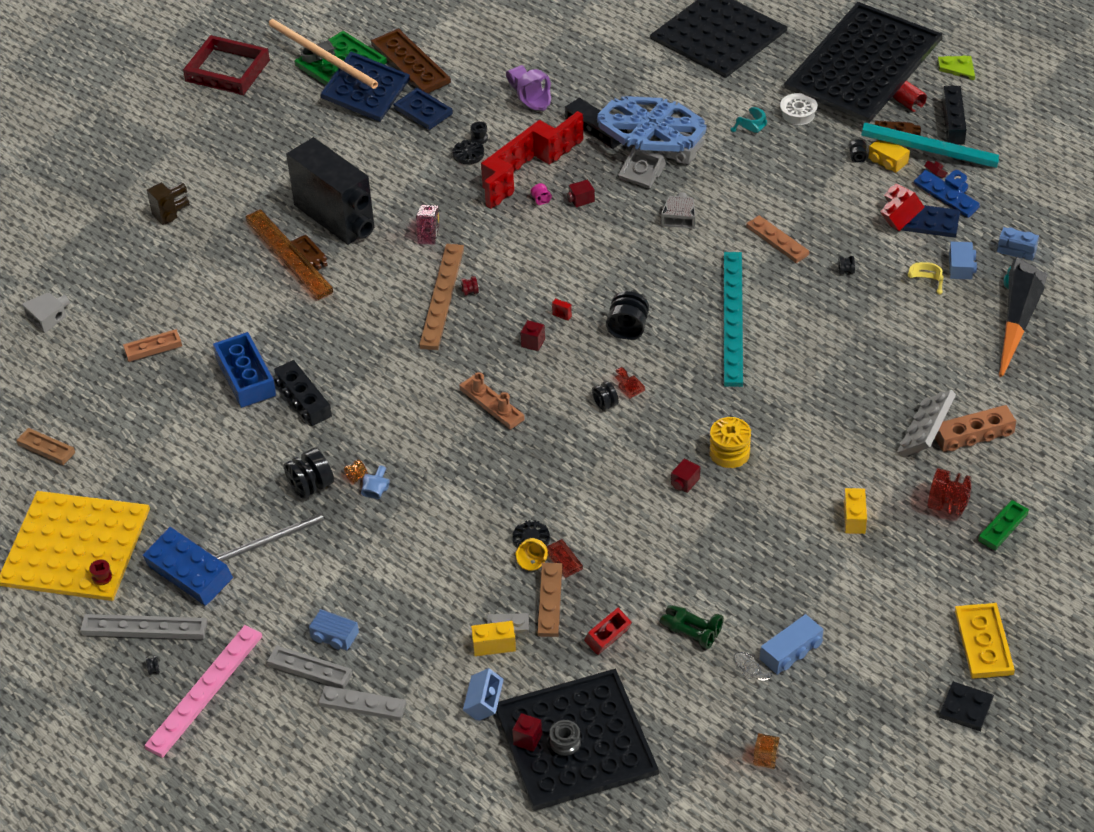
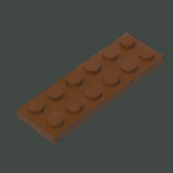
M399 28L371 40V45L381 55L386 57L387 61L395 69L410 75L409 82L415 88H419L425 93H430L451 83V78Z

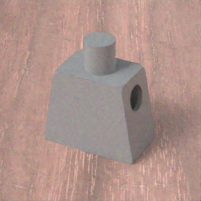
M45 293L24 302L22 306L25 316L46 333L66 317L64 307L69 305L70 301L66 295L56 299L51 293Z

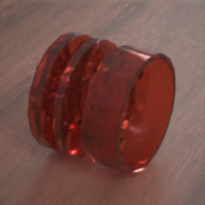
M937 468L932 481L927 508L941 511L944 504H948V514H952L954 506H957L956 516L961 517L969 503L972 490V476L966 475L963 483H961L962 474L958 473L955 480L952 481L951 471Z

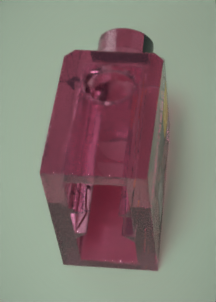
M421 205L416 215L418 244L435 245L439 230V207L435 205ZM426 228H431L429 233L425 232Z

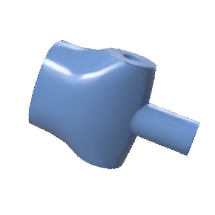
M380 465L375 475H364L361 494L364 497L380 499L382 493L387 491L390 480L383 478L386 470L384 466Z

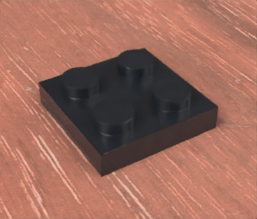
M953 681L940 711L939 718L981 732L994 695Z

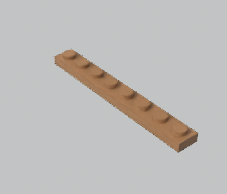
M446 244L420 341V349H439L464 252V245Z

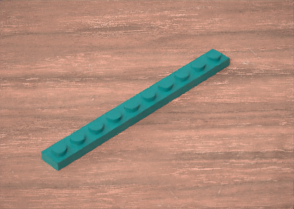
M724 252V386L743 387L742 252Z

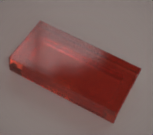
M563 539L547 546V553L554 563H562V574L565 578L583 570V565Z

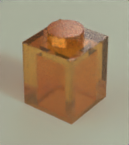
M758 733L753 765L775 769L780 737Z

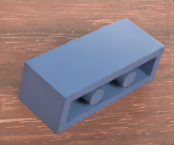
M805 614L763 644L760 649L759 660L778 675L783 670H788L798 659H803L812 648H818L823 641L824 629Z

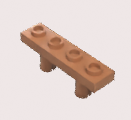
M477 372L475 375L473 374L472 377L459 385L460 391L510 430L525 420L524 414L510 404L508 393L502 392L500 393L501 395H498L484 384V375Z

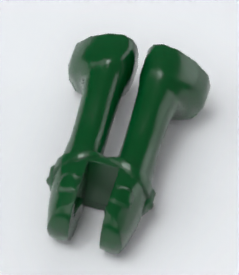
M668 605L666 614L660 617L659 622L673 632L683 633L699 642L701 647L709 649L714 643L715 637L717 638L722 629L724 617L720 614H714L710 620H706L688 612L686 608ZM685 623L691 624V625H693V626H695V627H697V628H699V629H701V630H703V631H700V630H697V629H695V628H692V627L686 625Z

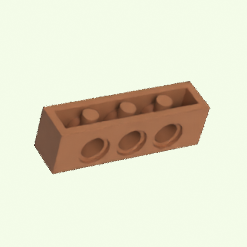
M1007 405L943 421L935 439L943 452L955 451L967 445L973 446L982 441H991L997 437L1010 436L1015 432L1016 419Z

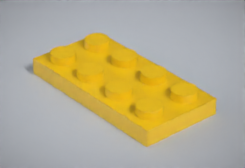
M997 603L955 606V615L971 679L1014 675L1015 669Z

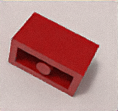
M618 607L587 633L584 641L599 655L628 631L632 621Z

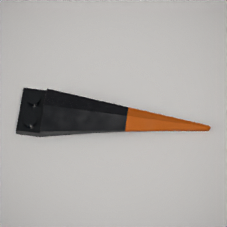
M1018 257L1013 260L1009 272L1007 321L999 371L1000 377L1004 375L1045 289L1044 285L1048 275Z

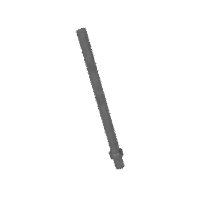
M320 513L214 557L222 562L322 522L324 517Z

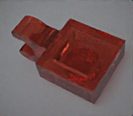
M623 367L616 369L618 375L615 378L620 382L619 389L629 399L645 391V386L634 375L629 377Z

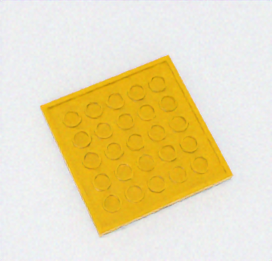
M37 491L0 572V586L114 601L149 513V505ZM96 560H106L110 565L112 579L105 585H96L92 581L89 567Z

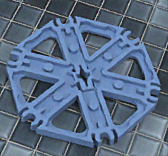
M631 96L621 97V100L615 98L597 116V123H599L598 126L601 130L623 145L626 143L628 147L635 145V149L640 148V150L684 151V147L687 149L693 148L706 133L707 128L703 118L680 103L677 105L676 101L668 103V99L663 100V98ZM637 104H653L656 106L649 113L646 109L640 107ZM612 109H616L622 112L623 114L617 113L615 115H612L609 112ZM679 111L686 117L674 118L671 115ZM619 129H629L633 131L627 134L621 132ZM680 132L694 133L691 136H684ZM655 135L664 142L650 141V139Z

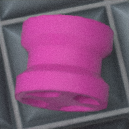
M543 183L536 184L530 191L531 196L538 205L549 203L552 198L551 193Z

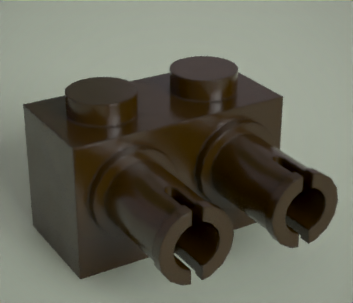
M161 182L147 189L151 213L162 225L173 222L178 218L177 211L190 206V202L185 195L175 200L176 197L187 193L185 184L181 182L169 189Z

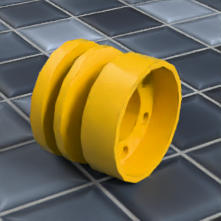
M725 417L714 422L710 430V457L712 461L724 468H736L745 464L750 457L751 429L744 420L736 417Z

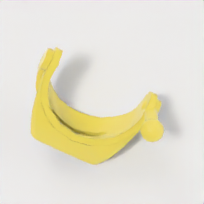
M919 262L909 268L908 277L936 279L939 281L936 293L939 295L943 293L942 283L944 276H942L941 267L933 263Z

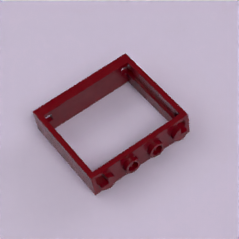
M210 35L183 69L185 82L244 96L270 61L268 48ZM214 49L255 59L240 79L199 69Z

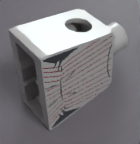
M684 192L678 193L677 196H669L661 214V226L695 229L694 199L687 197V194Z

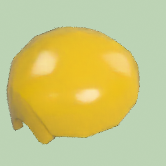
M535 538L524 540L515 553L517 563L522 569L528 571L538 570L548 557L547 546L541 540Z

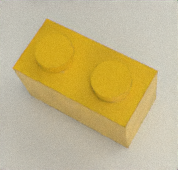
M876 140L869 146L868 158L872 162L884 166L887 170L897 173L909 162L910 150L898 144Z
M845 488V533L866 534L867 509L865 488Z
M513 621L471 626L475 656L516 651Z

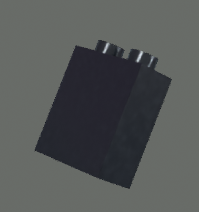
M314 137L286 153L294 206L347 245L358 238H366L372 233L375 226L368 175Z

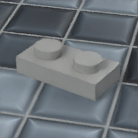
M529 613L487 614V624L513 621L515 634H529Z

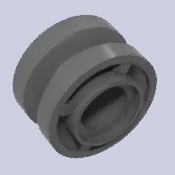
M561 720L552 725L550 728V746L555 753L566 756L575 753L579 749L581 743L580 729L577 724L569 720Z

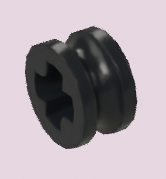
M154 655L153 658L146 657L149 675H152L153 672L159 674L157 655Z

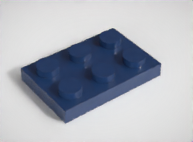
M419 88L414 89L393 104L395 110L428 130L453 114L452 108Z
M924 205L925 207L902 229V231L956 238L960 210Z

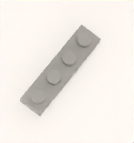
M277 645L267 660L269 667L345 689L353 674L350 668Z
M324 686L319 700L320 707L399 721L402 720L407 705L405 699L331 686Z

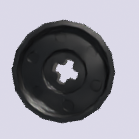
M623 291L614 295L606 320L608 332L619 339L636 340L641 337L649 313L647 299L641 294L632 291Z
M315 447L301 454V459L295 457L292 461L284 463V472L287 480L302 499L309 497L310 494H315L317 488L321 490L334 483V476L329 463Z

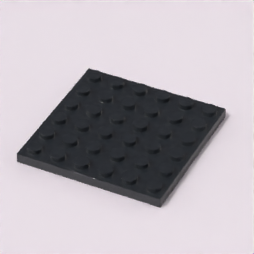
M696 0L650 34V39L727 78L787 31V26L735 0Z
M616 668L498 702L496 713L533 811L659 775L658 766ZM521 713L541 720L542 736L534 752L513 744L512 730ZM558 721H572L580 729V747L571 755H559L550 746V728Z

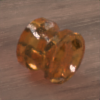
M359 459L355 460L352 465L344 467L347 478L353 484L358 482L359 478H364V475L368 474L365 465Z

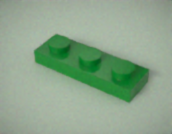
M1011 500L979 535L978 541L996 551L1028 515L1029 509Z

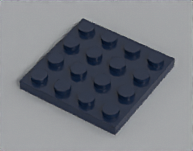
M351 51L344 62L376 80L378 86L373 89L338 68L321 92L320 98L381 122L409 81L410 75Z

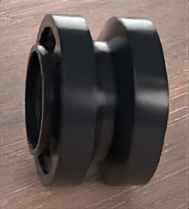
M609 381L602 382L601 386L596 385L592 387L594 401L602 411L608 410L610 406L618 405L619 398L617 392Z

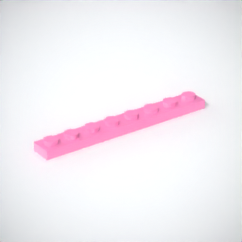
M244 625L144 745L145 749L163 758L262 638V633Z

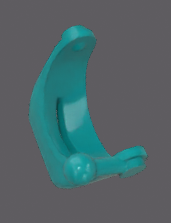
M757 107L749 108V113L756 120L737 117L734 127H731V132H736L738 125L754 133L760 132L767 125L765 112Z

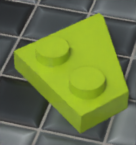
M971 56L938 57L939 71L951 73L959 77L963 75L969 77L970 80H975Z

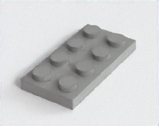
M952 390L939 392L936 396L927 397L921 401L920 408L914 415L912 424L907 428V433L900 442L897 453L901 457L930 448L956 396Z

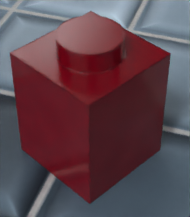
M588 179L569 185L568 201L573 203L575 207L595 202V189Z
M527 320L520 332L521 347L539 351L545 341V325Z
M684 458L671 472V485L676 490L688 493L700 479L701 466Z
M521 713L512 730L513 744L534 752L542 736L541 720Z

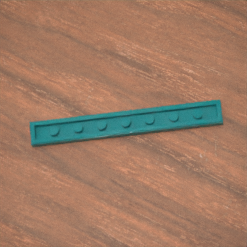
M865 122L861 135L994 168H997L999 163L998 154Z

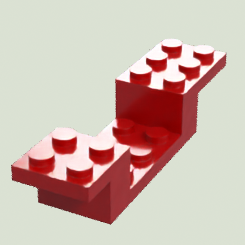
M577 111L556 128L538 120L481 162L482 188L485 189L486 206L492 209L494 206L499 205L507 196H511L514 193L513 172L519 170L527 161H531L534 156L550 165L554 161H558L564 153H568L576 144H580L584 139L583 114Z

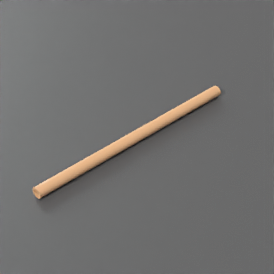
M274 19L269 21L270 27L369 87L375 89L378 86L376 80Z

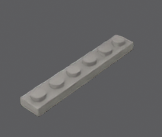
M85 614L80 631L82 636L204 640L208 622L207 618Z

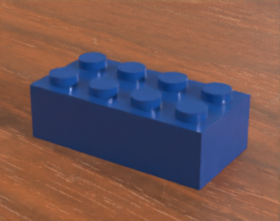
M248 332L213 343L216 360L241 408L276 396L274 380Z
M169 527L143 554L147 565L204 606L211 602L233 578L225 563L172 527Z

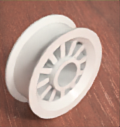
M802 93L787 95L780 103L784 120L794 125L810 123L814 119L815 111L818 107L814 98Z

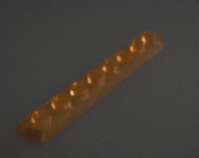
M261 209L245 216L246 222L317 300L333 293V287Z

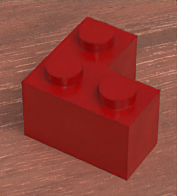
M896 183L884 194L888 203L880 213L892 228L900 231L925 206L915 192Z

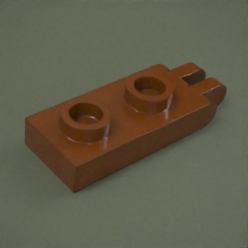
M875 121L877 126L921 136V126L910 122Z
M306 234L291 241V247L310 268L315 267L317 270H320L321 265L323 267L328 266L325 254Z

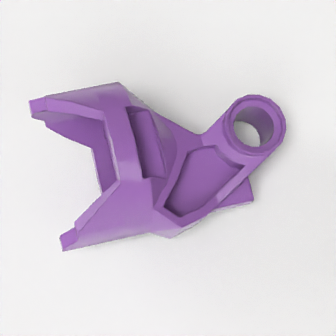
M523 65L506 71V78L510 85L517 90L520 101L534 110H546L551 101V82L547 74L537 69L527 72ZM543 79H545V88L541 86Z

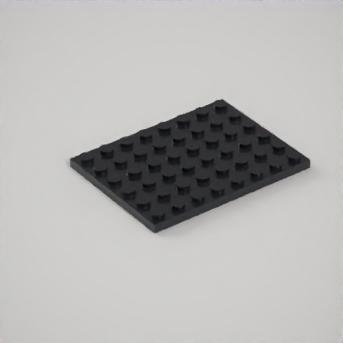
M857 2L784 83V88L795 93L805 94L814 98L819 103L870 123L943 39L942 33Z

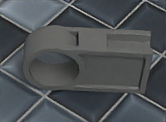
M329 40L316 44L332 55H335L333 51L335 49ZM305 47L301 50L302 60L306 63L323 59Z

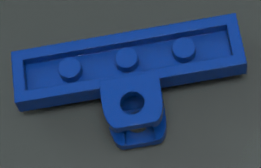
M925 169L914 180L915 185L953 209L960 210V213L968 218L980 207L979 202L964 194L968 189V183H966L967 175L959 170L952 171L943 181Z

